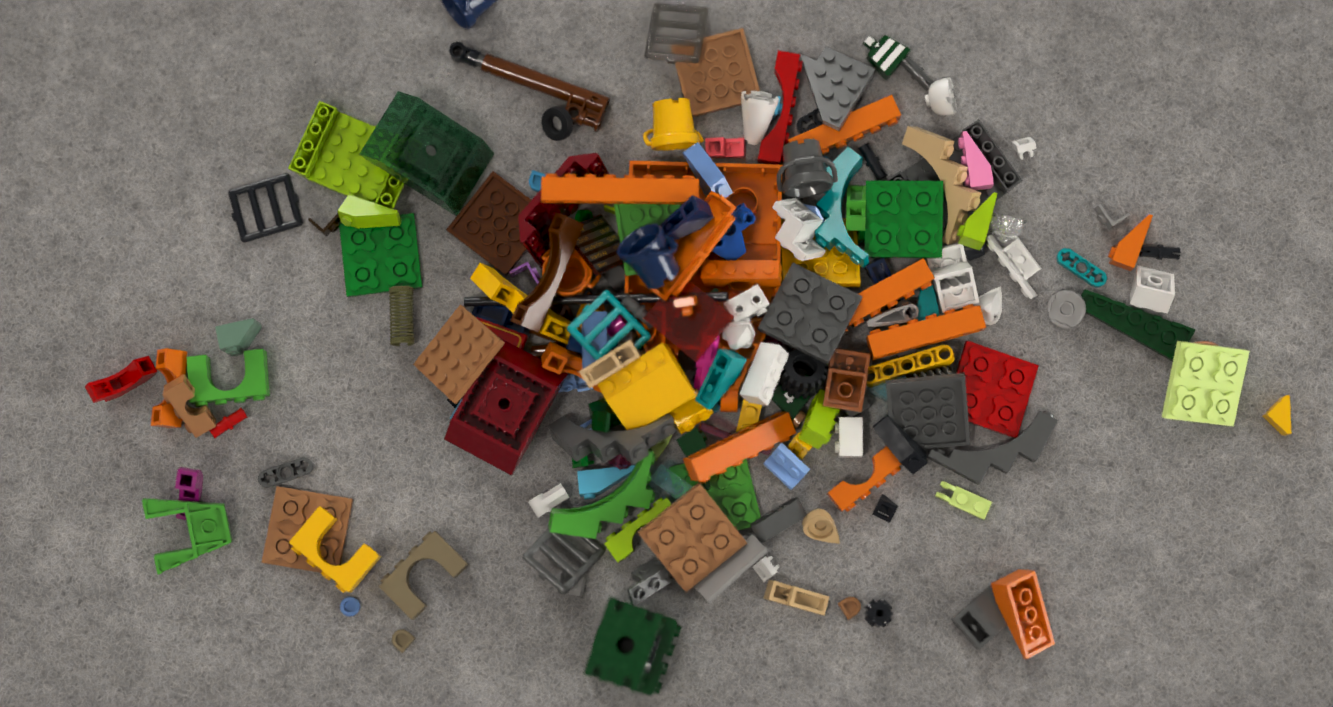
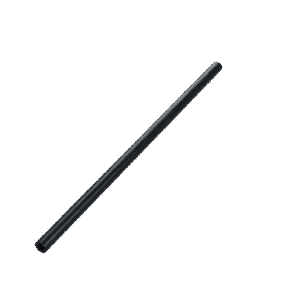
M728 292L679 293L677 296L697 295V302H725L729 298ZM654 293L630 294L638 303H674V299L677 298L670 294L667 300L664 301ZM600 294L554 295L551 305L591 304ZM613 294V295H614V296L619 300V302L621 303V301L624 299V297H625L627 294ZM489 297L464 298L465 307L505 306L491 300ZM606 299L602 304L611 303Z

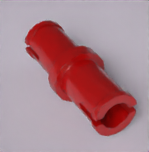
M241 407L231 415L222 417L223 420L216 423V427L209 431L214 438H217V436L228 429L232 430L233 426L248 418V416Z

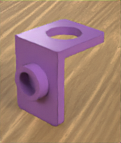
M528 262L509 271L510 276L513 277L529 269L536 284L538 285L539 283L538 278H540L538 271L535 267L531 268Z

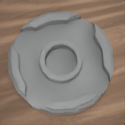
M1063 290L1050 298L1047 305V313L1053 324L1061 328H1071L1082 322L1086 314V304L1080 294L1071 290Z

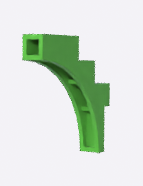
M649 448V455L636 463L633 471L622 485L601 500L577 508H551L548 523L549 531L596 539L597 533L601 532L602 522L600 521L623 524L624 518H627L628 507L626 506L649 509L650 503H653L655 498V492H653L650 485H647L651 480L650 466L655 461L654 451Z

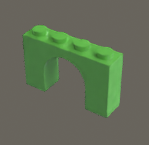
M264 349L244 351V379L239 386L228 391L219 390L213 384L210 357L207 355L187 357L188 380L195 388V395L189 399L190 403L196 404V407H201L204 405L208 406V403L215 402V405H225L227 401L234 400V403H244L246 399L253 398V401L265 400V397L270 396L267 351Z

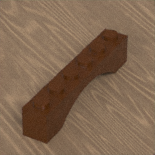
M555 213L548 230L550 253L545 273L536 288L517 304L511 322L539 333L584 224L568 216Z

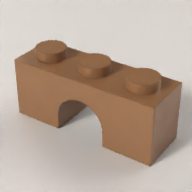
M185 374L164 385L163 397L168 404H172L176 416L179 419H183L186 430L190 434L193 433L197 438L216 427V418L207 405L199 408H191L187 405L186 402L195 395V388Z

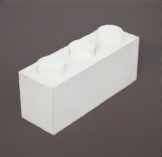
M761 342L740 395L749 403L768 406L789 353L780 345Z

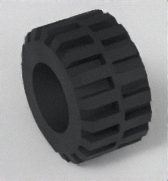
M789 348L787 350L789 353L787 362L777 383L782 385V391L786 390L789 396L793 394L798 399L800 396L803 399H806L808 395L812 397L820 391L826 379L828 364L795 348H792V350ZM793 368H803L809 372L810 376H800Z

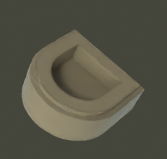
M397 630L392 636V643L401 653H404L416 638L406 630Z

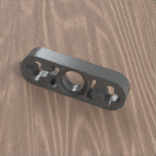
M302 457L263 470L258 475V482L261 486L270 488L306 476L312 472L313 463L310 459ZM303 461L309 464L306 467L307 471L304 472L303 469L296 470L298 474L295 475V470L292 467L293 464H295L296 468L302 466L301 462ZM285 467L291 470V475L288 478L281 476V470ZM276 470L279 481H277V478H272L269 480V484L263 482L262 479L265 478V474L273 476L275 475L273 471Z

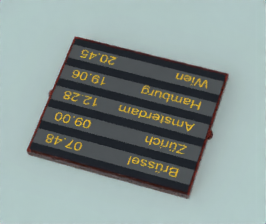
M599 214L580 222L584 226L574 248L595 275L598 276L623 265V261L617 252L620 245L619 236L605 218Z

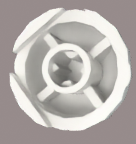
M950 77L939 79L932 83L929 87V94L925 95L927 106H931L932 111L937 115L948 116L954 115L957 112L956 97L954 99L952 90L954 85Z

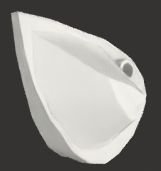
M1001 286L979 296L980 303L974 304V307L980 305L986 325H994L1000 319L1002 312Z
M730 322L726 324L722 336L728 341L731 349L737 350L739 348H749L752 345L755 331L751 322Z

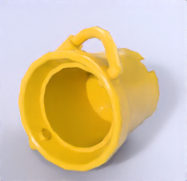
M671 98L652 103L653 128L645 131L643 134V140L647 146H651V150L687 149L697 142L700 144L704 141L701 134L694 128L690 99L678 98V100H672ZM653 133V137L649 141L647 136Z

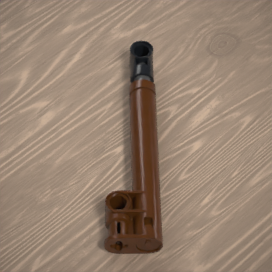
M454 42L450 45L449 53L453 61L475 68L479 66L483 72L566 101L568 103L565 109L569 113L571 111L579 113L576 117H572L573 124L586 125L594 128L595 132H598L606 112L605 110L610 102L609 97L505 59L494 57V55L488 53L484 56L482 52L466 47L461 42ZM456 50H463L461 55H454Z

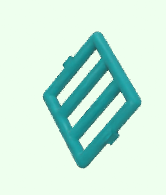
M609 290L603 291L590 305L587 304L582 309L583 312L567 327V331L595 360L606 355L633 328L641 335L634 343L638 350L651 338V334ZM607 299L614 309L584 337L577 328ZM621 314L628 323L597 351L590 342Z

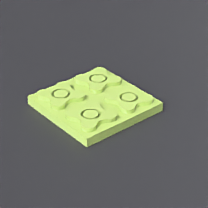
M1177 341L1162 417L1234 426L1250 351Z

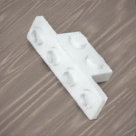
M993 235L987 236L986 240L988 242L986 244L992 252L995 251L999 256L998 261L1003 267L1006 266L1012 280L1020 284L1024 296L1030 299L1038 296L1027 279L1042 268L1020 239H1016L1003 249Z

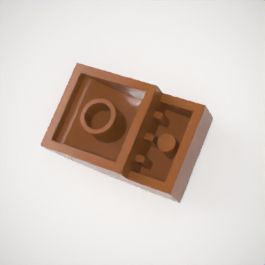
M836 348L829 363L823 406L862 412L871 353Z

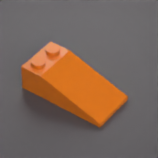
M1018 569L991 583L996 603L1024 659H1028L1055 644L1034 570Z

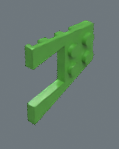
M142 499L146 519L185 512L192 544L191 548L154 554L157 575L232 542L224 503Z

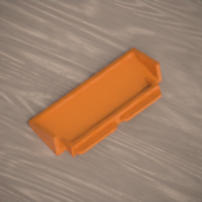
M711 191L704 201L709 203L714 218L700 230L675 240L678 248L673 256L680 267L675 278L671 281L669 278L663 280L665 285L656 289L647 288L664 301L667 300L670 294L678 296L736 220L731 214L737 207L724 196Z

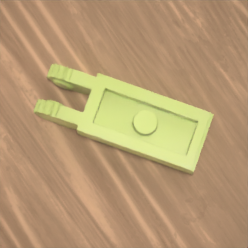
M941 481L940 486L953 491V494L950 498L941 492H936L935 497L985 520L992 504L991 501L958 486L955 487Z

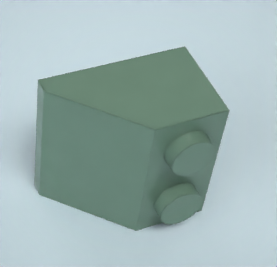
M254 318L215 326L219 349L231 356L242 355V351H246L261 330V324Z

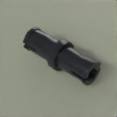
M869 142L858 148L867 162L866 166L870 167L877 181L888 175L879 162V156L876 157Z
M1160 244L1157 246L1142 245L1141 250H1147V252L1140 251L1139 255L1140 257H1154L1157 260H1162V258L1179 260L1180 255L1172 253H1181L1179 247H1164Z

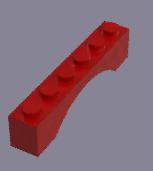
M778 50L774 74L782 90L783 108L775 127L761 140L757 163L780 165V162H784L783 146L784 143L788 144L790 134L786 132L787 125L791 126L793 115L789 113L790 108L795 107L796 101L793 92L798 90L800 80L796 78L797 72H801L803 61L799 60L800 54Z

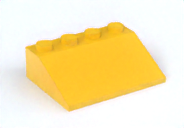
M664 343L656 346L597 384L605 400L626 430L649 425L697 396L670 346Z

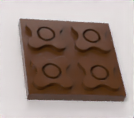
M492 171L446 231L507 276L509 271L512 270L527 251L520 242L518 215L529 204L531 199Z

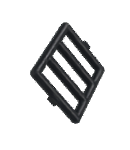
M288 173L228 191L233 210L231 215L233 221H236L240 239L244 243L296 228L303 224L298 206L299 198L294 192ZM284 182L294 217L293 221L283 223L273 187L274 184ZM266 187L276 226L266 229L255 190ZM248 193L258 231L249 234L246 232L237 195Z

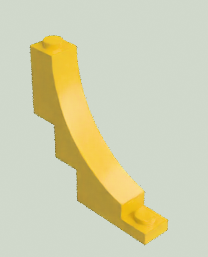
M479 263L470 277L491 300L505 305L513 314L517 304L528 296L506 280L494 268L483 263ZM549 309L539 332L568 344L570 333L567 331V327L571 321ZM578 327L577 330L582 333V329Z

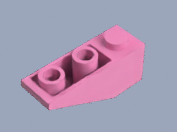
M963 131L960 136L961 138H958L959 149L963 150L961 164L968 167L964 185L973 190L991 189L994 185L991 165L968 132Z

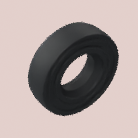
M555 106L543 113L541 123L547 137L554 141H560L570 136L573 130V121L565 108ZM554 117H558L561 121L562 128L560 131L556 130L553 125Z

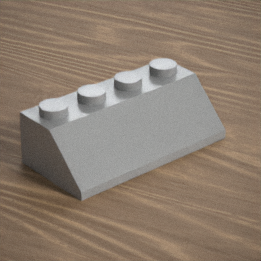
M746 534L743 538L747 544L694 586L708 604L768 552L766 547L753 534L749 537Z

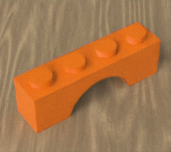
M780 260L704 261L702 263L701 280L705 287H724L728 283L738 281L752 282L762 287H780L782 284V266Z
M550 341L541 356L542 367L559 375L561 373H571L583 379L579 373L582 370V355ZM597 384L592 387L594 390L602 393Z
M169 348L157 350L156 369L164 375L167 383L183 374L186 376L188 351ZM165 399L160 404L152 407L151 426L181 428L183 419H179L173 410L174 407L171 403L168 404Z
M887 446L872 457L873 474L867 482L860 485H852L842 481L827 493L841 512L843 510H846V512L850 511L856 506L854 502L858 498L865 499L871 494L869 490L872 487H880L886 482L884 478L887 475L891 474L894 476L901 470L899 467L901 463Z

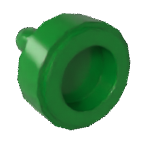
M580 209L575 215V220L580 223L593 218L592 212L588 209Z

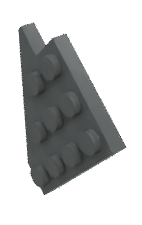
M825 46L817 61L805 55L801 56V60L803 61L802 64L822 123L840 131L875 74V68Z

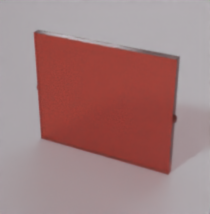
M689 280L677 297L670 294L666 301L660 298L643 319L697 362L712 343L717 340V337L732 321L734 316ZM697 295V303L692 305L693 314L683 316L682 307L675 308L674 299L677 297Z

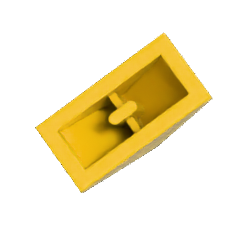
M1290 395L1281 397L1263 415L1282 436L1291 434Z

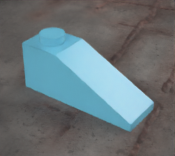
M635 465L577 471L580 497L595 499L596 495H601L626 479L633 471Z

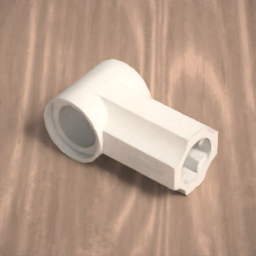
M560 483L548 492L537 495L528 503L537 518L540 519L545 513H550L551 508L556 507L570 497Z

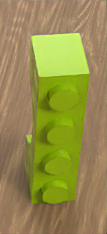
M662 497L652 504L654 506L649 511L647 509L643 510L637 515L638 519L633 523L628 521L621 526L623 530L618 534L613 532L605 538L607 542L604 545L617 563L634 552L633 538L635 533L671 505L668 498L664 500Z

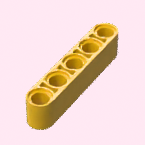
M940 345L870 366L868 374H875V379L867 381L866 386L874 388L886 384V380L905 379L911 377L913 373L918 375L921 371L925 373L929 369L934 370L937 367L949 366L954 362V352L950 346ZM947 351L950 353L949 358H940L943 352ZM930 357L931 362L929 364H922L923 358ZM910 362L913 364L910 370L903 369L905 363ZM888 368H893V374L890 376H886L885 370Z

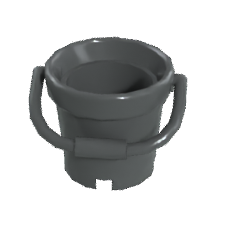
M804 139V143L798 144V141H793L783 146L784 165L780 167L776 179L779 192L783 191L786 196L792 198L811 197L828 191L832 188L833 183L838 181L836 167L831 160L823 157L818 140ZM825 163L830 166L832 176L827 172ZM785 172V181L782 184L781 176Z

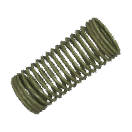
M393 286L389 288V310L391 311L389 316L391 318L389 319L391 321L389 326L391 328L390 344L393 346H400L402 342L408 343V346L415 344V339L412 337L414 336V330H412L414 329V320H411L414 319V314L412 313L414 312L412 310L414 308L412 303L414 302L412 300L414 298V288L410 286Z

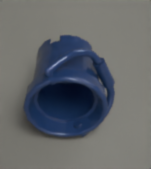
M441 0L449 15L465 30L473 27L476 24V19L498 1Z
M648 224L636 229L624 238L617 249L621 260L630 265L649 289L664 286L663 280L669 278L671 281L680 270L673 256L677 251L678 245L671 236L665 235L662 226L658 224Z

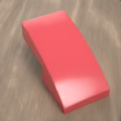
M724 137L705 138V152L710 158H746V140L744 138L725 139Z

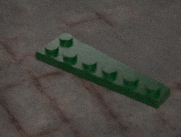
M1084 289L1081 294L1086 304V314L1172 362L1177 341L1189 342L1195 332V329L1174 321L1171 322L1160 316L1127 306L1122 302L1114 301Z

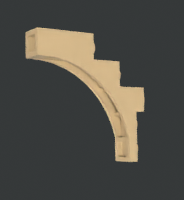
M908 126L902 144L922 155L933 167L940 181H943V189L947 201L948 223L942 242L945 244L957 243L959 240V236H957L958 228L960 225H964L967 220L968 211H975L979 206L981 192L963 186L962 184L967 177L968 167L949 160L954 150L953 145L955 141L919 127Z

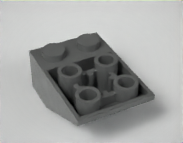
M991 585L951 618L953 623L976 649H981L1007 625L996 603Z

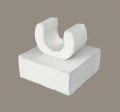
M1031 137L1012 141L1013 149L1021 160L1024 159L1023 153L1028 151L1030 157H1033V149H1036V143Z
M765 556L753 566V569L763 582L778 572L779 565L774 567L770 562L773 559L772 556L768 558Z

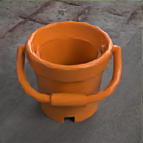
M575 248L555 295H583L587 288L592 289L601 278V274H598L591 282L592 269ZM550 249L542 255L544 260L542 276L548 264Z

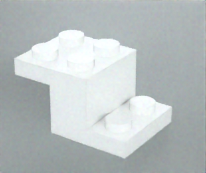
M796 198L775 201L772 208L777 211L778 216L786 219L775 237L780 242V245L794 253V257L801 261L823 257L826 250L813 240L815 230L822 224L823 220Z
M957 242L943 246L942 258H926L927 265L935 277L932 284L937 293L942 313L951 309H959L969 304L980 303L973 270L966 260L963 245Z

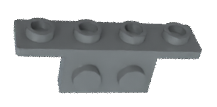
M657 556L631 572L633 580L637 581L636 584L627 589L631 604L636 606L675 580Z

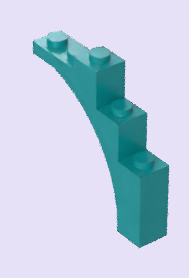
M847 147L833 161L837 170L838 181L833 183L831 189L824 192L825 195L816 204L825 221L815 230L816 242L821 247L831 250L835 246L840 253H846L854 264H860L864 268L869 263V254L852 241L842 219V204L846 189L854 175L863 166L862 157ZM828 166L827 172L832 176V170Z

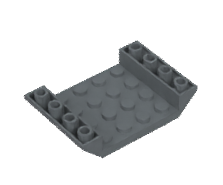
M979 119L964 128L962 132H968L991 165L994 185L991 189L976 190L981 192L980 204L976 210L994 192L998 193L997 201L1023 181ZM961 134L952 139L955 141L953 145L954 150L949 157V160L961 164V156H963V150L959 149L958 138H961ZM923 158L905 171H899L886 181H940L929 162ZM943 189V236H944V233H945V230H946V227H947V223H948V210H947L946 196H945V192H944V189ZM968 211V213H967V214H968V218H969L975 211Z

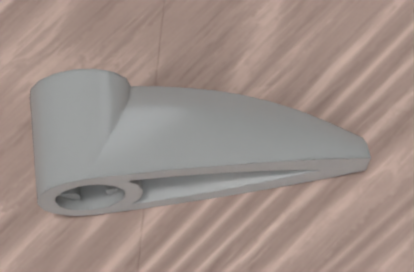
M901 300L896 307L872 317L866 321L868 327L908 322L916 319L919 310L913 303Z

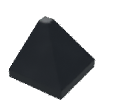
M881 494L872 515L890 523L898 505L887 496Z

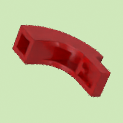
M145 356L134 359L127 367L112 376L87 383L85 388L93 403L102 400L107 402L147 382L158 371L150 357Z

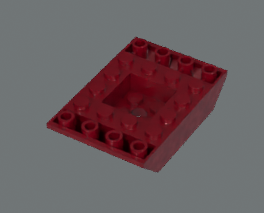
M501 339L505 344L465 393L450 420L444 440L512 476L568 374L561 373L559 375L543 368L541 359ZM502 399L510 401V406L507 409L499 407V402Z

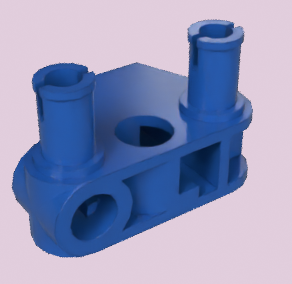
M744 203L736 206L737 208L731 214L736 220L711 251L725 260H737L746 253L742 231L755 222V215Z

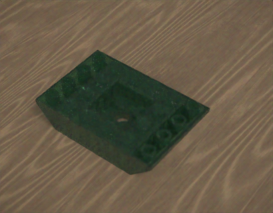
M398 91L359 155L457 216L494 155V152L482 138L425 101ZM433 146L436 150L435 155L427 154L426 147Z

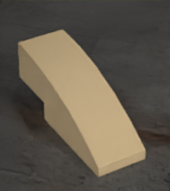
M632 339L582 369L579 373L588 387L591 388L639 358L641 354Z
M768 580L763 599L825 616L829 596Z

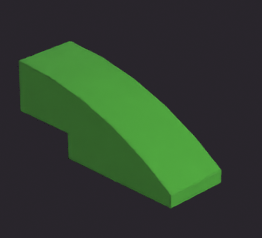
M848 185L846 230L865 231L866 185Z

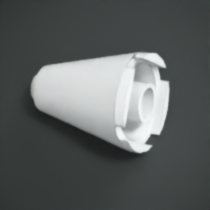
M746 91L741 93L744 139L747 140L748 144L758 145L765 137L778 105L779 98L777 96L774 99L772 94L761 91H751V94H746Z

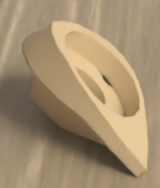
M815 509L803 519L802 526L806 536L814 540L840 544L835 522L827 511Z

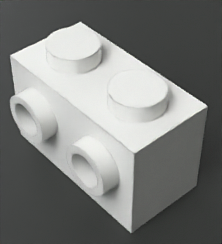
M757 284L725 302L724 309L732 322H751L750 319L754 316L761 317L766 314L770 303Z
M839 417L838 422L834 426V433L838 434V441L834 443V452L838 453V458H862L863 417Z

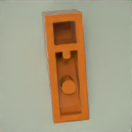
M1149 214L1115 247H1111L1108 257L1111 258L1109 264L1128 271L1134 269L1153 215Z

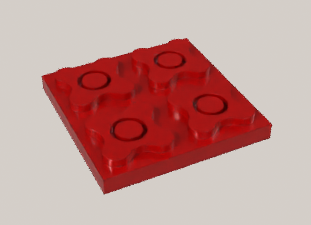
M968 340L965 341L955 374L965 373L969 423L1017 438L1039 365Z

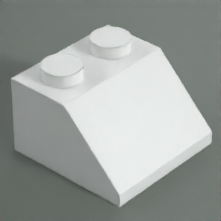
M1137 265L1130 292V304L1138 308L1143 307L1155 312L1168 314L1175 296L1174 274Z

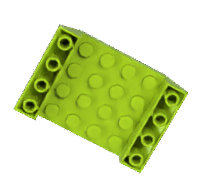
M319 101L288 169L311 182L345 196L352 195L394 209L423 143L406 136L401 138L343 114L336 107Z

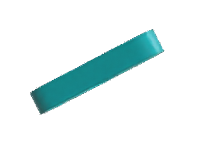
M1063 248L1057 253L1056 260L1061 266L1092 287L1099 288L1106 283L1107 275L1104 271L1071 249ZM1068 253V258L1073 261L1075 258L1078 260L1071 267L1069 265L1072 262H1070L1069 260H1066L1065 262L1062 261L1063 257L1061 256V254L1064 255ZM1078 263L1085 264L1087 268L1085 273L1077 271L1076 266ZM1093 269L1094 271L1091 274L1094 276L1101 275L1100 279L1102 282L1095 283L1093 276L1090 275L1087 278L1086 275Z

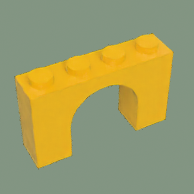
M319 506L289 541L293 545L291 549L299 556L301 554L308 558L306 562L313 568L319 567L322 570L320 574L330 581L332 578L337 583L335 586L341 592L345 593L347 591L352 593L382 556L364 543L345 564L334 566L326 562L320 550L321 541L338 519L325 508Z

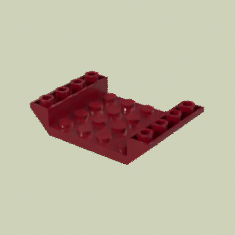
M595 152L569 156L554 174H557V177H565V174H576L577 177L595 174L596 178H604V175L609 174L599 154ZM540 190L518 216L520 242L542 269L544 264L542 255L550 249L546 243L550 242L548 230L555 213L569 216L577 210L579 203H541Z

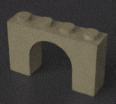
M431 531L428 532L422 539L424 542L419 547L417 545L414 546L408 553L410 556L405 561L403 559L394 566L396 570L391 575L387 573L380 580L382 584L379 587L411 620H414L427 607L413 592L409 584L410 571L417 562L425 559L435 560L453 578H456L469 565L436 531L433 533Z

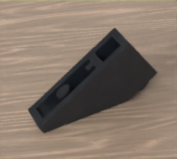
M888 415L873 426L875 432L898 461L913 475L928 463L926 451Z

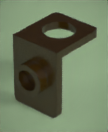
M338 213L324 229L311 218L308 219L326 237L330 232L334 233L340 226Z

